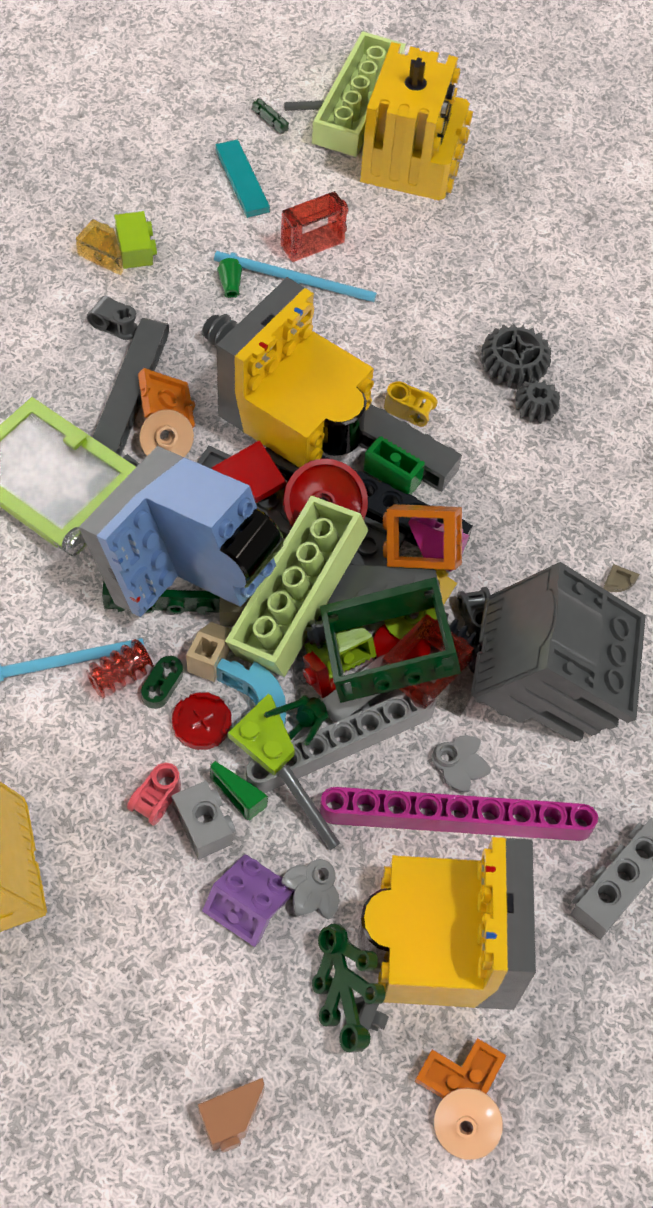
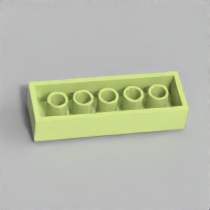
M361 32L313 121L312 144L357 157L364 143L367 106L391 42L401 44L400 54L404 55L406 44L367 32Z
M310 496L274 557L276 567L271 575L266 577L256 588L225 640L236 657L250 663L255 661L273 673L283 677L286 676L308 637L306 627L311 626V620L313 619L317 622L321 615L320 606L326 605L368 532V528L360 513L315 496Z

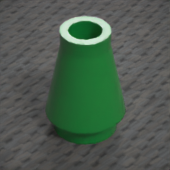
M235 258L223 259L219 263L217 272L224 289V295L227 298H236L240 295L242 266Z

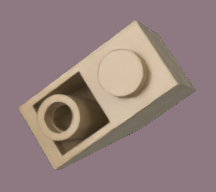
M213 622L200 629L186 654L187 672L215 682L217 678L216 667L222 658L226 660L231 650L225 640L232 629Z

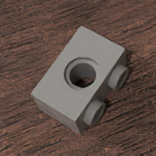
M207 781L172 795L173 808L198 860L233 845V833L236 830L229 815H223L220 809L222 801L216 789L211 790ZM202 815H209L213 818L208 823H201L197 820Z

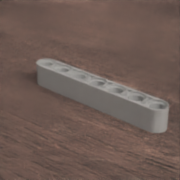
M427 686L415 687L318 730L308 746L304 745L307 735L292 741L295 755L289 761H292L295 765L290 767L296 778L299 779L431 719L436 705L437 696L435 692ZM416 702H424L428 706L420 707ZM397 713L402 718L394 719L389 714ZM371 725L375 730L368 731L362 726ZM341 736L347 738L349 741L341 743L337 741L335 738ZM316 748L321 750L322 753L313 755L308 750ZM254 759L248 763L246 781L263 793L285 785L278 772L273 776ZM260 772L266 774L267 777L260 780L254 778L253 775Z

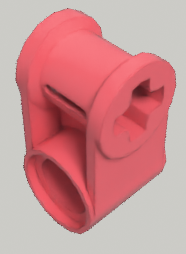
M171 763L158 764L144 783L133 793L128 801L127 809L130 811L136 810L149 819L148 823L153 826L156 825L172 803V795L181 790L180 774L177 767ZM165 777L174 779L169 785H161L159 783Z

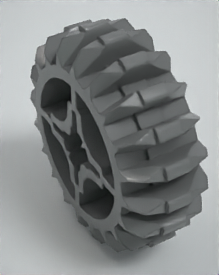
M513 323L510 328L503 324L500 330L494 328L492 334H488L481 349V363L484 364V371L489 372L490 379L498 377V384L505 381L508 388L512 383L520 388L525 381L531 383L535 378L539 382L541 377L547 374L548 367L551 364V348L548 347V340L543 339L542 333L535 334L534 327L528 330L525 329L524 324L521 327H516Z

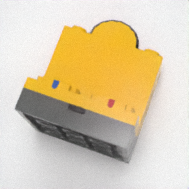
M286 277L216 345L218 416L255 440H260L264 446L300 468L310 461L321 459L323 453L330 456H341L352 452L359 446L363 438L365 412L372 402L371 389L374 385L372 380L374 368L312 331L314 293Z
M492 837L488 849H483L481 860L479 861L392 855L390 866H384L381 889L370 895L363 906L357 933L358 948L374 951L377 955V968H381V972L379 971L378 983L384 986L386 992L384 1003L514 1010L536 973L533 839Z

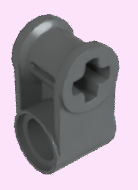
M102 296L86 317L94 328L123 340L133 339L138 328L135 323V309L108 296Z
M482 587L480 591L469 593L459 591L457 593L458 607L461 616L464 618L465 625L468 626V634L470 636L474 631H477V642H479L481 625L479 624H482L484 605L490 596V591L487 587Z

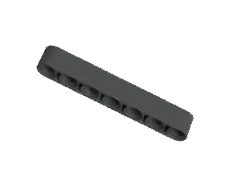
M147 318L141 319L94 432V439L119 456L122 455L142 404L138 373L143 368L155 371L168 339V323ZM87 451V464L109 469L110 466Z

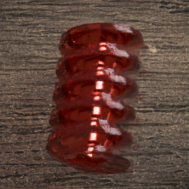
M134 639L131 641V648L124 644L120 647V653L115 650L111 651L110 659L102 656L100 658V666L96 662H91L89 664V671L86 670V673L97 694L104 699L106 698L105 688L115 693L116 682L124 688L127 686L125 677L128 676L135 682L137 681L136 671L146 676V666L149 665L151 668H154V665L143 644L139 640Z

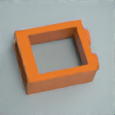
M393 505L384 513L383 528L387 530V541L383 545V556L387 558V567L456 570L462 565V507ZM399 517L443 518L444 558L399 556Z

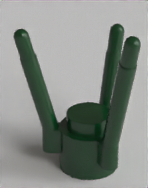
M303 695L299 700L264 713V717L269 718L299 707L296 714L299 724L288 735L290 740H292L304 727H312L304 741L305 746L311 743L322 723L329 717L323 701L316 697L308 698L306 695Z

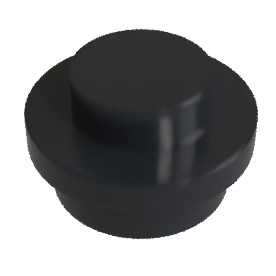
M315 619L311 620V626L306 627L309 642L311 645L316 644L318 649L323 648L322 645L327 644L323 621L316 622Z

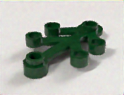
M330 924L319 933L318 945L324 955L318 973L312 980V988L316 994H328L325 1005L319 1012V1021L326 1027H335L340 1023L341 1013L338 1004L341 998L347 1025L340 1032V1045L347 1053H360L369 1046L371 1037L369 1031L360 1025L353 990L362 995L367 1004L383 1003L386 992L382 984L369 983L347 967L345 956L356 963L358 970L374 971L378 964L376 953L359 949L348 941L347 931L342 925ZM333 964L335 969L334 978L330 975Z

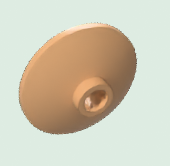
M160 410L151 414L144 421L140 430L139 440L141 448L147 456L159 446L185 457L192 447L194 432L189 420L181 413L174 410ZM168 431L169 436L166 439H161V432Z
M461 1088L447 1094L439 1103L434 1116V1129L439 1142L450 1154L461 1159L474 1160L488 1155L495 1149L502 1135L503 1120L497 1104L491 1097L477 1089ZM463 1121L471 1122L473 1131H463L461 1123Z

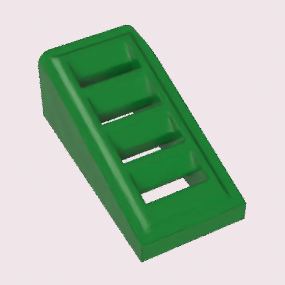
M214 761L210 764V779L246 820L250 821L267 808L268 796L218 762Z

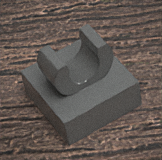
M363 996L357 997L355 1003L360 1025L364 1026L368 1031L370 1029L378 1031L379 1028L384 1030L389 1016L377 1011L379 1004H367Z

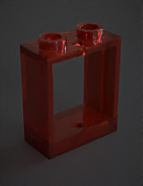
M336 191L282 210L281 247L292 262L345 242V232L347 231L346 219L349 212L346 201L344 199L341 200ZM328 218L327 225L302 234L304 226Z
M426 614L382 658L380 666L403 661L402 659L423 638L440 651H445L437 619ZM451 632L460 670L462 671L469 664L474 648L464 638L458 637ZM458 674L437 679L434 684L428 681L400 688L399 690L426 709Z

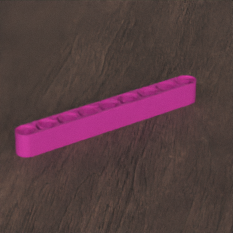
M330 787L323 792L320 803V814L327 823L336 825L583 841L590 837L598 822L596 810L590 805L581 803ZM336 802L341 805V808L336 810L330 809L327 804ZM361 804H367L373 810L369 812H364L360 810L358 806ZM392 806L400 807L403 813L395 814L389 808ZM423 808L430 809L434 815L426 816L420 810ZM451 811H460L465 817L456 818L452 815ZM482 813H491L496 819L487 820L483 817ZM513 815L523 816L526 822H518L514 819ZM544 817H552L557 824H549L545 821ZM575 819L584 820L588 826L578 825Z

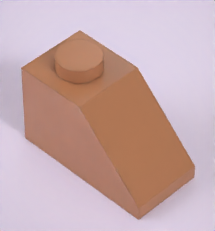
M263 1078L198 1104V1112L213 1151L221 1148L223 1153L241 1145L240 1139L246 1137L264 1093L265 1083Z

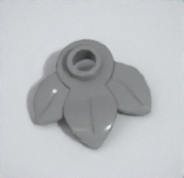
M469 735L459 736L452 743L444 742L437 745L432 753L433 764L443 771L445 782L460 792H469L470 780L484 778L491 772L488 763L476 753L481 744V740ZM449 755L452 761H445L441 756Z
M317 859L310 862L307 866H293L285 873L281 883L295 890L293 908L296 916L306 915L318 909L324 918L331 919L336 913L339 904V894L334 886L336 874L333 866L328 861ZM319 869L325 874L324 880H320L317 876Z

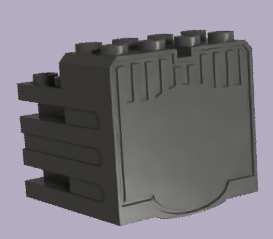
M558 562L490 595L486 600L479 638L482 649L477 653L471 695L478 703L486 704L495 709L500 715H506L518 723L532 718L573 742L582 740L584 732L593 736L599 734L603 729L607 728L610 730L618 727L619 719L626 723L637 720L646 615L567 565Z

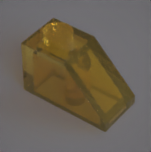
M92 219L76 237L78 255L121 275L123 273L122 257L114 229L107 224Z

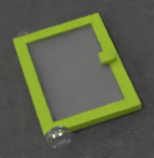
M31 397L0 424V507L56 548L59 547L70 556L80 554L87 544L79 526L128 477L136 466Z

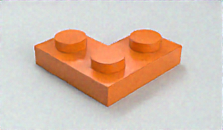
M477 1038L461 1067L432 1049L415 1082L442 1099L450 1092L461 1088H473L487 1094L507 1055Z

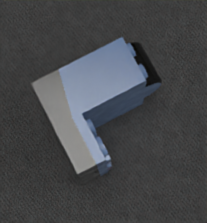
M159 446L79 526L115 605L139 617H142L155 604L162 593L173 584L177 577L241 607L254 594L256 588L263 580L271 575L276 567L274 557L283 547V536L280 529L267 514L257 509L249 485Z

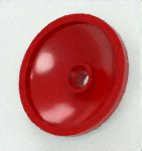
M334 459L310 461L298 468L286 484L283 495V507L291 527H293L311 495L358 512L362 515L363 520L365 519L368 508V496L365 485L356 471L343 462Z

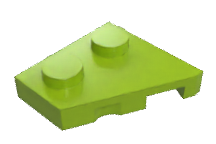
M268 693L228 732V738L274 776L295 755V749L280 714L269 718L264 717L265 712L277 708L272 696Z

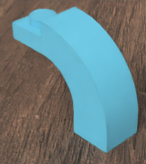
M223 658L217 665V681L246 694L253 700L255 705L268 693L272 696L276 707L286 704L283 690L277 679L257 662L254 661L249 670H246L239 662H230ZM283 712L280 716L285 726L286 712Z

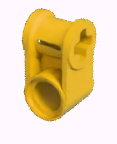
M394 381L387 388L384 409L391 415L409 421L416 426L424 427L429 421L431 410L435 409L438 403L433 394L419 390L404 382Z

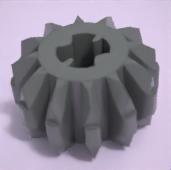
M535 378L531 383L525 381L515 396V410L520 411V418L528 416L530 423L534 419H537L540 424L544 419L551 421L560 407V392L555 391V384L547 385L546 379L542 383L538 382Z

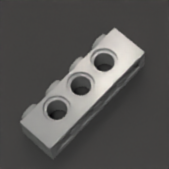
M652 817L645 825L639 822L628 835L632 839L626 847L620 844L610 856V859L613 861L608 868L602 865L591 878V881L594 882L593 886L588 891L583 887L572 900V903L576 906L570 915L600 940L653 878ZM636 850L644 851L648 859L641 858L636 853ZM622 871L626 873L630 880L625 881L621 879L617 872ZM598 894L608 895L611 903L601 901Z

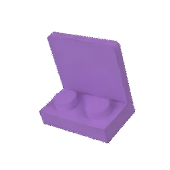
M245 854L213 884L202 912L255 947L262 939L270 919L288 901L295 890L284 886L281 883L282 877Z

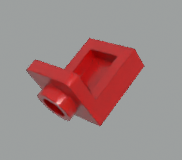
M313 651L304 655L305 669L302 672L306 682L322 698L328 696L336 690L333 678H329L327 666Z

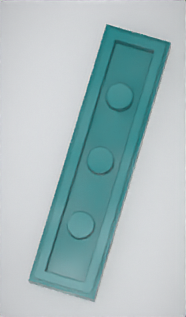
M239 140L215 144V151L246 217L270 213V205Z

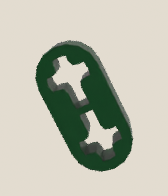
M165 656L153 668L141 688L142 701L148 708L159 709L168 702L183 677V664L180 659L175 656ZM171 666H174V667H175V673H174V672H170V673L168 674V676L166 677V679H164V677H165V669H164V668L170 669ZM160 685V696L156 695L153 699L150 698L149 691L155 692Z

